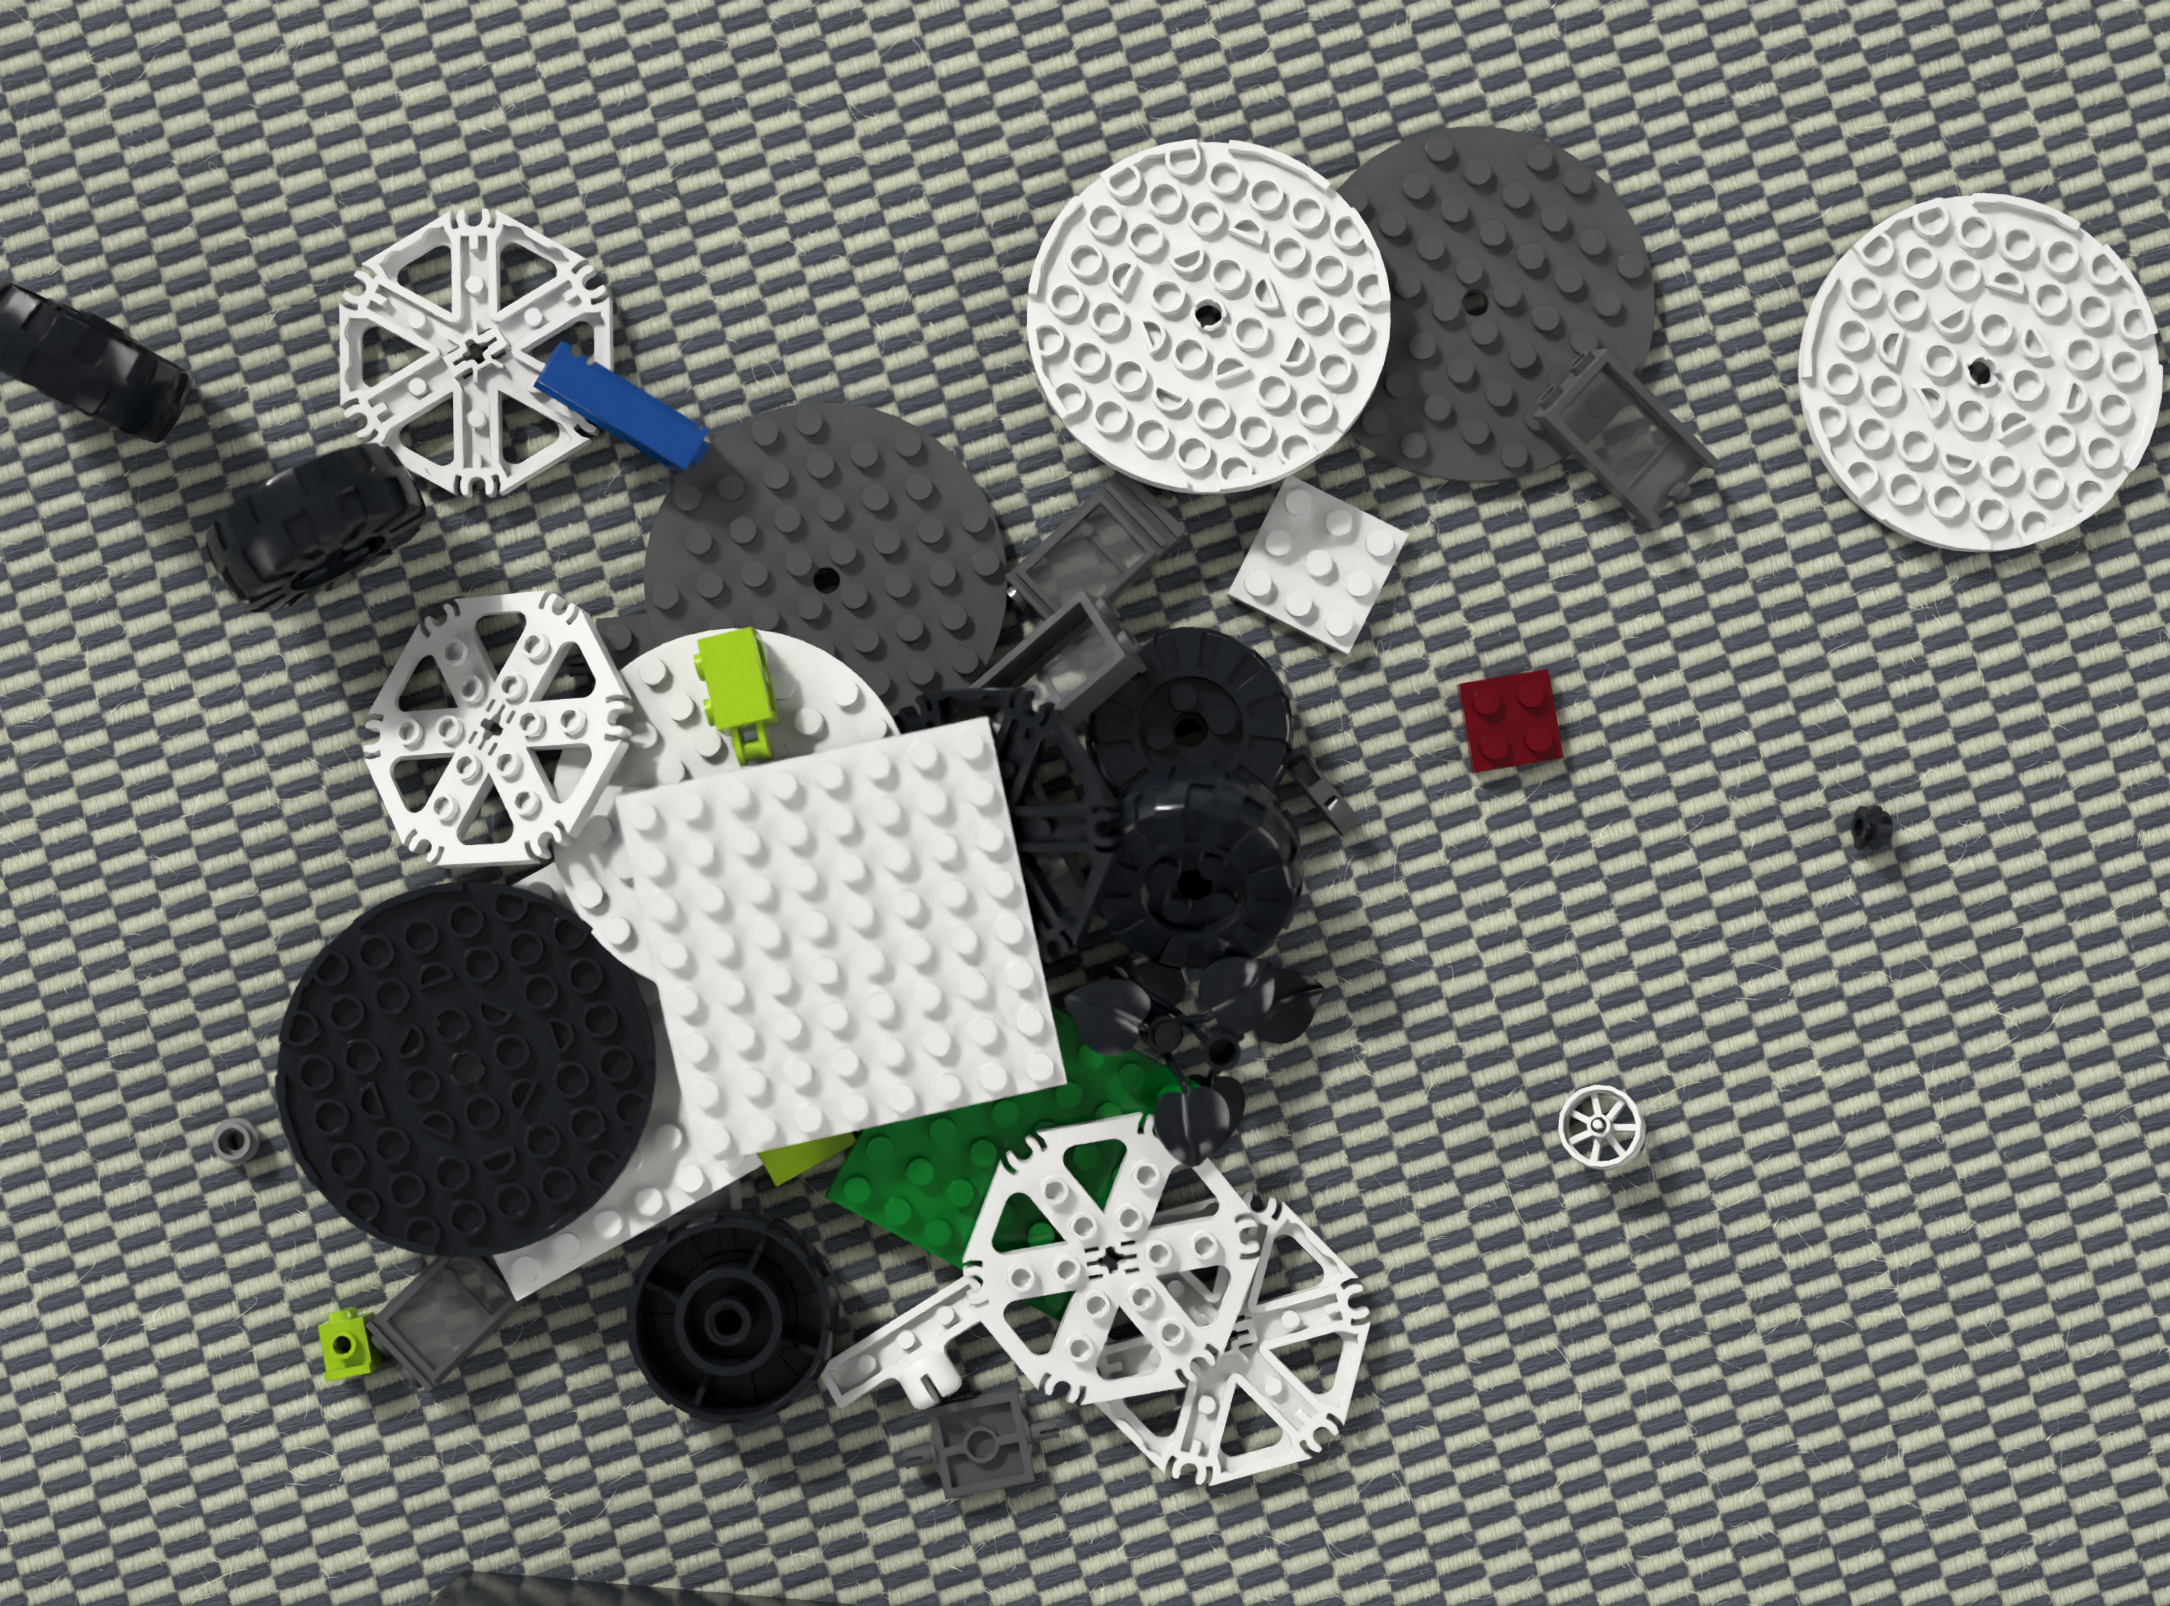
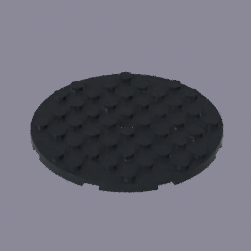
M450 882L408 891L381 902L359 915L330 944H326L306 969L286 1009L278 1037L280 1046L277 1060V1076H275V1089L284 1134L297 1163L312 1186H316L323 1197L336 1208V1212L367 1234L403 1250L428 1256L474 1258L502 1254L523 1248L557 1233L590 1210L612 1188L638 1148L649 1119L656 1082V1048L648 1009L636 980L627 965L619 961L591 933L594 929L569 909L528 890L504 884ZM464 1055H472L480 1062L479 1074L472 1082L461 1081L455 1074L456 1062Z

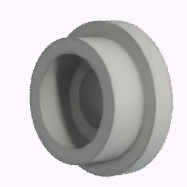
M232 1118L222 1122L213 1135L215 1153L220 1159L231 1164H239L250 1160L257 1153L260 1146L258 1129L252 1122L244 1118ZM235 1132L241 1133L244 1137V1145L240 1149L234 1147L231 1142L232 1135Z

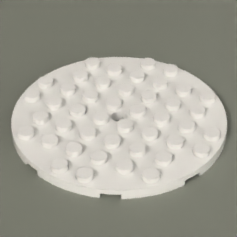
M1197 139L1167 143L1141 151L1100 173L1099 179L1088 186L1078 197L1075 195L1054 221L1043 240L1035 260L1028 289L1027 333L1031 358L1045 397L1059 420L1082 446L1109 467L1153 487L1181 493L1203 495L1247 491L1279 481L1316 461L1349 431L1363 412L1382 372L1390 337L1391 297L1387 273L1374 238L1354 207L1351 208L1331 188V183L1307 165L1264 146L1236 140H1229V143H1197ZM1207 305L1217 308L1221 313V320L1214 325L1202 327L1195 317L1198 309Z
M1974 193L1971 196H1957L1945 199L1940 197L1914 205L1883 221L1856 242L1835 264L1822 283L1811 305L1804 325L1798 366L1799 395L1811 440L1822 462L1843 491L1867 514L1886 527L1910 539L1930 546L1965 552L2005 551L2047 540L2075 527L2111 500L2114 496L2113 494L2123 484L2129 473L2135 470L2150 442L2162 398L2163 365H2159L2158 351L2154 336L2158 333L2150 306L2138 282L2126 264L2107 244L2102 246L2089 233L2079 227L2081 223L2052 207L2029 199L1991 193ZM1972 362H1982L1989 368L1990 379L1987 384L1976 385L1977 382L1971 378L1968 367Z
M738 629L709 630L675 639L641 655L619 671L632 700L622 699L619 701L633 707V713L619 715L616 719V726H623L631 730L632 736L627 739L614 737L613 742L624 740L630 743L578 838L570 836L571 844L567 847L558 844L554 836L551 837L563 887L579 917L594 928L591 933L619 961L656 982L614 799L615 796L902 735L889 710L863 679L844 663L809 643L780 633L755 629L762 637L780 724L768 726L774 759L765 761L764 757L749 760V765L740 767L732 735H723L716 730V726L710 727L707 721L704 699H709L706 681L701 682L699 680L694 664V655L700 653L697 643L698 639ZM757 729L743 732L745 742L759 739ZM590 747L562 750L553 783V790L560 803L566 802L571 797L592 758Z

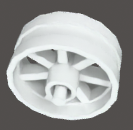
M1593 1085L1578 1090L1567 1099L1560 1112L1558 1131L1563 1146L1574 1159L1592 1169L1610 1171L1625 1166L1638 1155L1645 1142L1646 1124L1640 1108L1627 1094L1612 1086ZM1600 1094L1619 1098L1618 1102L1606 1116L1603 1115ZM1589 1097L1592 1099L1595 1113L1590 1118L1575 1111L1576 1107ZM1628 1105L1633 1112L1636 1124H1615L1613 1121L1624 1107ZM1573 1117L1587 1124L1588 1130L1570 1138V1118ZM1617 1132H1635L1634 1139L1627 1151L1615 1139ZM1595 1136L1591 1157L1588 1159L1582 1156L1574 1145ZM1603 1141H1608L1618 1153V1158L1610 1161H1599Z

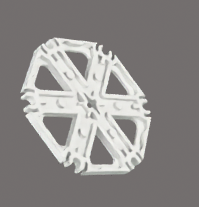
M459 209L456 215V222L459 228L456 229L454 226L455 214L452 211L447 212L361 264L365 269L374 271L377 276L372 278L363 271L355 272L354 276L366 284L365 292L360 296H354L345 291L342 296L351 305L358 308L357 310L345 308L339 303L340 407L346 410L344 415L351 422L361 416H366L368 420L366 427L356 433L357 437L362 441L373 439L367 443L389 446L400 458L406 469L458 497L459 479L462 478L460 490L466 498H472V486L477 480L485 481L486 495L496 497L498 492L496 478L500 480L499 494L504 496L591 444L592 441L589 438L582 437L577 433L578 429L582 428L586 433L598 436L600 432L595 426L589 424L586 418L532 387L545 364L526 354L528 351L577 322H587L594 330V362L596 361L614 372L613 300L610 296L606 299L609 292L604 285L599 286L593 291L586 289V282L597 275L593 266H585L590 264L586 258L496 209L497 219L495 227L494 218L488 209H482V221L474 227L469 226L468 213L464 209ZM511 244L520 245L556 266L557 277L501 310L500 255L506 246ZM438 246H446L451 249L452 313L398 283V273L402 267ZM371 327H381L428 353L373 387L367 386L363 380V335ZM473 343H476L481 348L488 345V349L483 352L485 361L480 364L474 359L466 361V358L471 355L469 346ZM506 353L504 356H502V357H500L499 359L495 360V358H497V357H499L500 355ZM473 372L472 375L464 379L465 376ZM502 393L556 422L560 431L558 439L553 444L519 464L508 463L503 456ZM453 397L454 461L448 465L440 466L404 447L400 442V431L405 425Z
M547 590L454 599L459 609L449 603L443 605L447 613V620L443 625H441L439 620L431 616L425 618V626L418 624L367 716L374 719L383 718L382 722L370 720L366 723L365 728L380 733V739L374 745H365L364 751L378 757L374 759L364 758L403 845L409 847L410 851L420 855L425 853L430 844L432 845L431 852L428 854L426 861L445 869L539 864L540 862L536 855L547 860L552 857L547 847V843L552 836H554L558 844L565 847L571 844L570 836L578 838L622 760L630 743L624 740L613 742L614 737L627 739L632 736V731L623 726H616V719L621 714L633 713V707L619 700H632L590 614L573 603H570L566 612L561 615V609L565 605L566 600ZM523 613L526 617V627L498 676L476 630V622L481 617L488 615ZM573 643H577L595 677L596 686L594 691L585 698L541 701ZM432 655L445 678L458 708L403 712L399 707V697L419 661L425 656ZM493 723H497L503 728L500 736L494 735L490 730ZM590 747L592 758L571 797L566 802L560 803L535 751ZM452 757L425 807L419 812L412 813L394 778L395 765L400 761ZM495 784L514 824L512 837L507 842L499 844H463V838Z
M1142 1112L1038 1129L1036 1133L1044 1139L1047 1147L1042 1149L1035 1137L1027 1135L1025 1141L1032 1148V1155L1026 1160H1021L1011 1150L1006 1153L1008 1162L1016 1169L1015 1173L1008 1170L1000 1159L962 1258V1263L970 1260L982 1261L981 1264L970 1263L963 1267L964 1277L977 1275L983 1279V1283L979 1288L966 1291L967 1299L973 1302L981 1301L986 1297L988 1299L979 1304H969L970 1309L1037 1389H1039L1042 1377L1047 1372L1049 1374L1044 1381L1045 1394L1051 1395L1055 1384L1060 1381L1069 1383L1070 1389L1067 1393V1401L1072 1404L1079 1396L1080 1386H1085L1084 1394L1079 1400L1081 1406L1187 1387L1185 1382L1176 1373V1370L1180 1368L1188 1380L1192 1382L1197 1380L1196 1374L1190 1368L1191 1361L1196 1357H1203L1211 1367L1216 1364L1212 1352L1206 1347L1207 1344H1211L1217 1349L1222 1357L1260 1259L1258 1253L1252 1256H1241V1253H1255L1260 1249L1257 1240L1243 1242L1239 1239V1234L1244 1228L1254 1227L1256 1223L1254 1218L1250 1216H1241L1235 1220L1234 1217L1243 1213L1253 1212L1208 1157L1201 1165L1192 1168L1217 1197L1219 1202L1217 1213L1213 1216L1150 1226L1171 1170L1175 1166L1183 1164L1170 1155L1160 1142L1158 1136L1153 1134L1154 1120L1151 1114L1144 1119L1142 1124L1143 1131H1137L1139 1121L1143 1116ZM1118 1139L1126 1145L1127 1150L1105 1208L1102 1211L1065 1166L1063 1155L1073 1145ZM1018 1192L1028 1195L1065 1239L1063 1242L1000 1253L992 1246V1237L1006 1200L1010 1195ZM1114 1247L1117 1254L1125 1255L1124 1259L1117 1261V1268L1114 1270H1109L1106 1263H1098L1097 1261L1098 1258L1105 1256V1248ZM1215 1265L1227 1268L1230 1272V1282L1216 1319L1207 1326L1197 1325L1158 1279V1275ZM1137 1267H1138V1269H1139V1270L1129 1271V1272H1126V1271H1125L1126 1269H1132V1268H1137ZM1101 1274L1100 1277L1089 1278L1091 1275ZM1073 1290L1052 1347L1046 1354L1038 1355L1033 1353L1004 1319V1309L1012 1301ZM1120 1306L1159 1353L1160 1363L1157 1369L1150 1373L1107 1380L1097 1373L1096 1366Z
M1249 1190L1244 1192L1242 1199L1253 1213L1237 1215L1234 1217V1220L1241 1216L1254 1218L1256 1226L1244 1228L1239 1234V1239L1243 1242L1257 1240L1260 1249L1255 1253H1241V1256H1252L1258 1253L1260 1259L1238 1316L1244 1315V1318L1237 1319L1232 1331L1236 1330V1332L1247 1329L1248 1331L1238 1333L1236 1337L1231 1338V1347L1224 1350L1222 1357L1211 1344L1206 1345L1212 1353L1216 1352V1354H1213L1216 1362L1214 1366L1211 1367L1203 1357H1196L1191 1361L1190 1368L1196 1374L1197 1380L1194 1382L1188 1380L1176 1428L1169 1436L1159 1437L1152 1433L1124 1404L1123 1398L1095 1403L1164 1474L1171 1456L1175 1457L1171 1466L1173 1478H1179L1181 1467L1184 1464H1194L1197 1467L1195 1483L1199 1485L1206 1478V1467L1212 1466V1475L1208 1481V1485L1212 1486L1311 1459V1454L1306 1452L1299 1443L1303 1440L1306 1441L1307 1446L1312 1451L1319 1453L1322 1448L1313 1438V1433L1319 1427H1326L1334 1436L1339 1433L1335 1422L1327 1417L1328 1413L1339 1418L1344 1425L1371 1323L1369 1319L1361 1323H1351V1318L1361 1319L1370 1314L1367 1306L1351 1308L1348 1305V1299L1351 1294L1363 1291L1362 1285L1352 1282L1341 1287L1342 1282L1350 1278L1359 1277L1283 1201L1281 1202V1210L1275 1219L1271 1217L1275 1213L1277 1206L1274 1197L1269 1196L1264 1210H1252L1250 1202L1253 1193ZM1213 1195L1155 1211L1150 1226L1213 1216L1219 1209L1218 1199ZM1279 1235H1290L1322 1266L1324 1271L1323 1279L1315 1287L1258 1302L1273 1240ZM1106 1252L1102 1263H1106L1109 1270H1114L1117 1268L1118 1260ZM1117 1254L1124 1259V1254ZM1218 1265L1212 1290L1191 1270L1157 1276L1191 1319L1199 1326L1209 1325L1216 1319L1230 1282V1272L1227 1268ZM1137 1267V1268H1132V1269H1126L1125 1271H1126V1272H1129V1271H1135V1270H1139V1269H1138V1267ZM1332 1332L1337 1333L1343 1341V1348L1333 1386L1324 1394L1312 1392L1270 1350ZM1143 1334L1120 1340L1107 1336L1097 1362V1367L1100 1370V1376L1107 1380L1146 1374L1157 1369L1160 1363V1355ZM1252 1343V1344L1247 1345V1346L1238 1347V1346H1241V1345H1244V1344ZM1181 1368L1176 1370L1177 1375L1183 1373ZM1236 1383L1282 1428V1437L1277 1444L1237 1456H1230L1222 1451L1220 1443Z

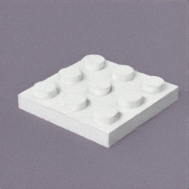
M1290 475L1285 478L1227 596L1347 656L1408 533Z

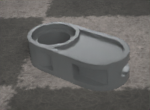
M1302 753L1294 762L1287 766L1286 771L1292 780L1341 836H1344L1360 822L1349 804L1305 754Z

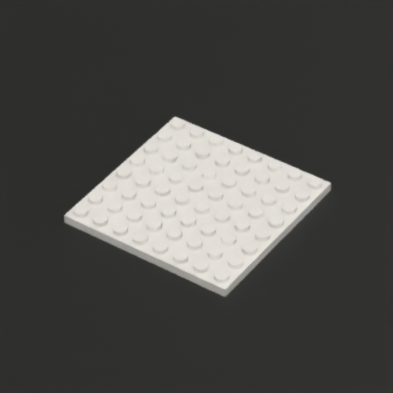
M988 716L614 797L698 1166L1067 1084Z

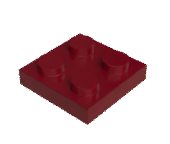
M1548 669L1457 685L1472 773L1564 758Z

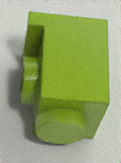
M356 1307L336 1310L328 1313V1321L318 1325L326 1372H324L325 1382L371 1373L383 1365L380 1350L371 1341L370 1335L372 1333L365 1326L374 1318L373 1311L358 1314ZM340 1336L347 1337L350 1340L351 1349L349 1352L343 1351Z

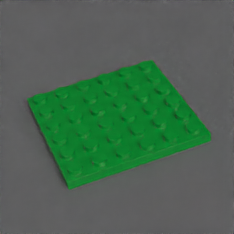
M1050 1003L1067 1084L861 1129L826 1192V1198L963 1270V1267L967 1264H981L982 1262L970 1260L962 1263V1258L1000 1159L1008 1170L1013 1173L1016 1172V1169L1008 1162L1006 1153L1009 1150L1018 1159L1026 1160L1032 1155V1148L1025 1141L1027 1135L1035 1137L1041 1149L1047 1147L1044 1139L1036 1133L1038 1129L1142 1112L1143 1116L1139 1121L1137 1131H1143L1142 1124L1144 1119L1149 1114L1154 1115V1108L1158 1098L1167 1092L1182 1093L1181 1087L1169 1067L1133 1047L1129 1051L1116 1056H1104L1091 1050L1079 1036L1070 1013ZM1185 1076L1190 1085V1091L1201 1087L1199 1083ZM1153 1126L1152 1132L1155 1136H1157L1155 1127ZM1118 1139L1073 1145L1063 1155L1065 1166L1102 1211L1105 1208L1127 1150L1126 1145ZM1018 1192L1010 1195L1006 1200L992 1237V1246L1000 1253L1063 1242L1065 1239L1032 1199L1025 1193ZM1103 1257L1098 1258V1263H1102ZM973 1275V1276H975V1277H977V1278L983 1280L980 1276ZM1073 1290L1021 1299V1301L1061 1322Z

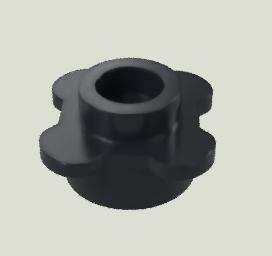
M1859 806L1856 809L1851 824L1855 848L1864 851L1866 847H1870L1872 851H1878L1891 840L1893 833L1892 819L1889 813L1883 811L1880 806H1872L1871 810H1868L1866 806Z

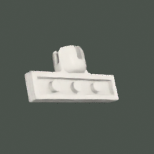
M973 1275L969 1277L963 1276L829 1360L820 1376L838 1408L846 1407L892 1378L900 1382L912 1405L920 1410L931 1408L941 1402L929 1378H931L942 1397H950L961 1387L962 1378L947 1354V1345L951 1340L981 1322L970 1309L969 1304L982 1303L988 1300L987 1297L981 1301L973 1302L967 1299L966 1291L977 1289L982 1285L979 1278Z

